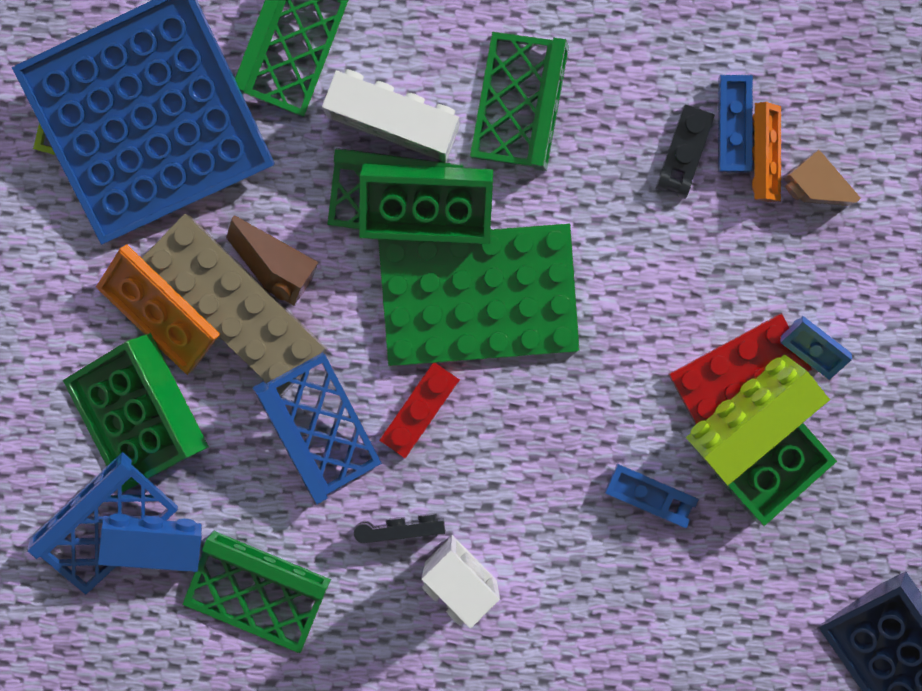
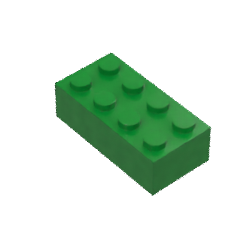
M363 164L360 173L359 238L490 244L493 169Z

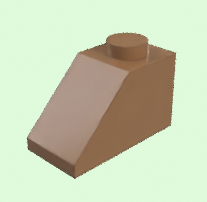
M820 150L812 153L783 178L787 183L785 188L794 199H801L804 203L850 206L861 199Z

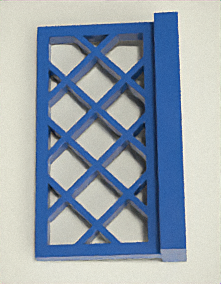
M324 353L313 357L266 384L263 381L252 387L316 504L328 499L327 494L382 464ZM322 363L326 371L323 385L307 382L310 369ZM302 374L301 380L296 379L297 376ZM288 381L299 384L294 401L281 398L276 388ZM330 381L335 389L328 387ZM305 386L321 390L316 407L299 403ZM326 392L339 396L341 401L337 413L321 409ZM285 404L292 406L290 413L288 412ZM297 408L314 412L308 429L295 425L294 418ZM344 408L349 416L342 415ZM319 414L335 418L330 434L314 431ZM340 420L353 423L355 429L351 440L336 436ZM300 432L306 433L305 441L303 440ZM312 435L328 439L323 456L310 453L308 447ZM358 436H360L363 443L357 442ZM334 441L349 445L344 461L329 458ZM355 447L366 449L371 457L370 460L361 465L350 463ZM315 460L321 461L319 468ZM331 463L342 466L339 477L327 484L323 477L326 464Z
M122 452L30 538L27 552L36 559L41 557L81 592L87 595L117 567L105 565L99 571L98 559L101 537H99V523L103 522V516H99L98 507L103 502H118V513L121 514L122 502H141V516L129 517L143 519L147 517L145 516V501H159L166 509L160 515L153 516L160 517L166 521L178 510V506L132 465V460ZM132 477L141 485V495H122V485ZM118 489V495H112ZM145 489L150 493V495H145ZM94 512V517H88L91 513ZM80 524H95V537L76 538L75 528ZM57 545H71L72 559H58L51 551ZM76 545H95V558L76 559ZM76 566H95V575L86 583L76 575Z

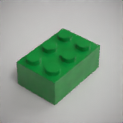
M802 423L728 486L716 473L714 475L756 523L765 526L831 468L837 460L807 426Z

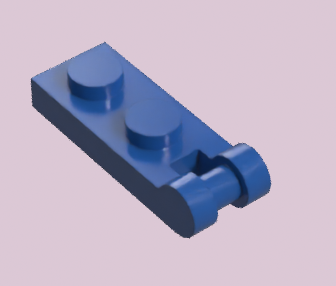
M616 464L604 492L684 528H687L690 522L688 516L692 507L696 508L699 501L698 498L620 464ZM673 499L680 501L676 513L669 510Z

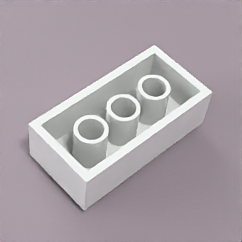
M346 69L345 73L335 71L322 105L327 118L442 162L447 161L459 130V116L454 115V109L442 104H437L436 108L424 104V98L407 92L406 96L393 92V86L381 81H376L375 85L363 81V75Z
M453 535L425 561L422 574L424 585L422 588L434 601H437L439 598L443 600L448 608L446 612L459 626L465 623L471 629L500 600L497 580Z

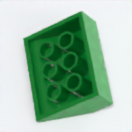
M151 333L122 343L63 380L106 466L123 452L132 460V465L147 479H150L209 448ZM130 477L122 485V492L139 483Z

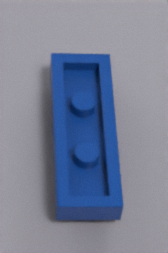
M720 75L718 77V172H752L753 75Z

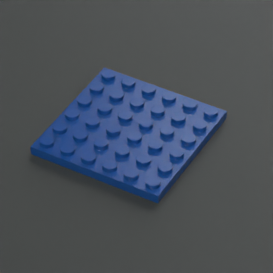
M151 0L11 67L101 245L275 165L197 0Z

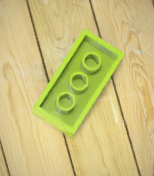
M784 354L781 358L772 360L766 366L765 371L756 379L747 381L741 387L740 392L731 400L722 402L716 408L715 413L706 421L698 422L685 438L728 486L829 402L830 399L807 370Z

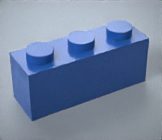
M121 513L103 516L98 565L198 572L202 523H196L194 520L185 518L178 519L177 521H166L157 516H147L143 519L130 518L128 515Z

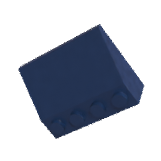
M906 571L879 584L819 625L818 628L862 691H922V594Z

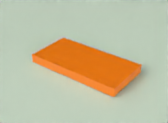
M127 244L119 249L96 286L145 335L151 333L158 348L186 375L196 368L220 336V333Z

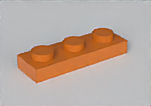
M769 102L755 103V113L752 117V126L755 130V145L752 148V158L754 160L752 190L754 192V199L765 202H781V106Z

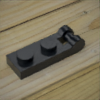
M686 104L683 106L655 189L664 192L668 189L676 192L678 197L687 198L715 114ZM672 170L682 172V179L672 178Z
M437 513L418 515V521L405 522V517L386 519V525L374 526L369 521H362L355 528L354 537L360 543H371L445 534L444 518H437Z

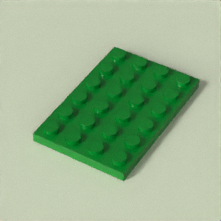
M570 223L491 229L490 244L378 239L388 366L580 351Z

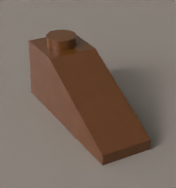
M234 215L231 219L226 239L268 292L272 293L279 300L286 301L295 306L312 281L318 262Z

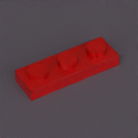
M432 363L379 441L406 458L460 379L437 363Z

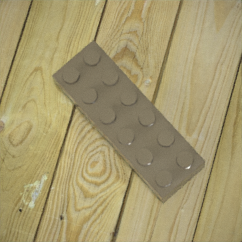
M184 214L142 257L158 275L220 333L219 337L266 383L328 350L189 215ZM302 374L297 376L296 379H300ZM288 381L277 387L279 395H285L295 383Z

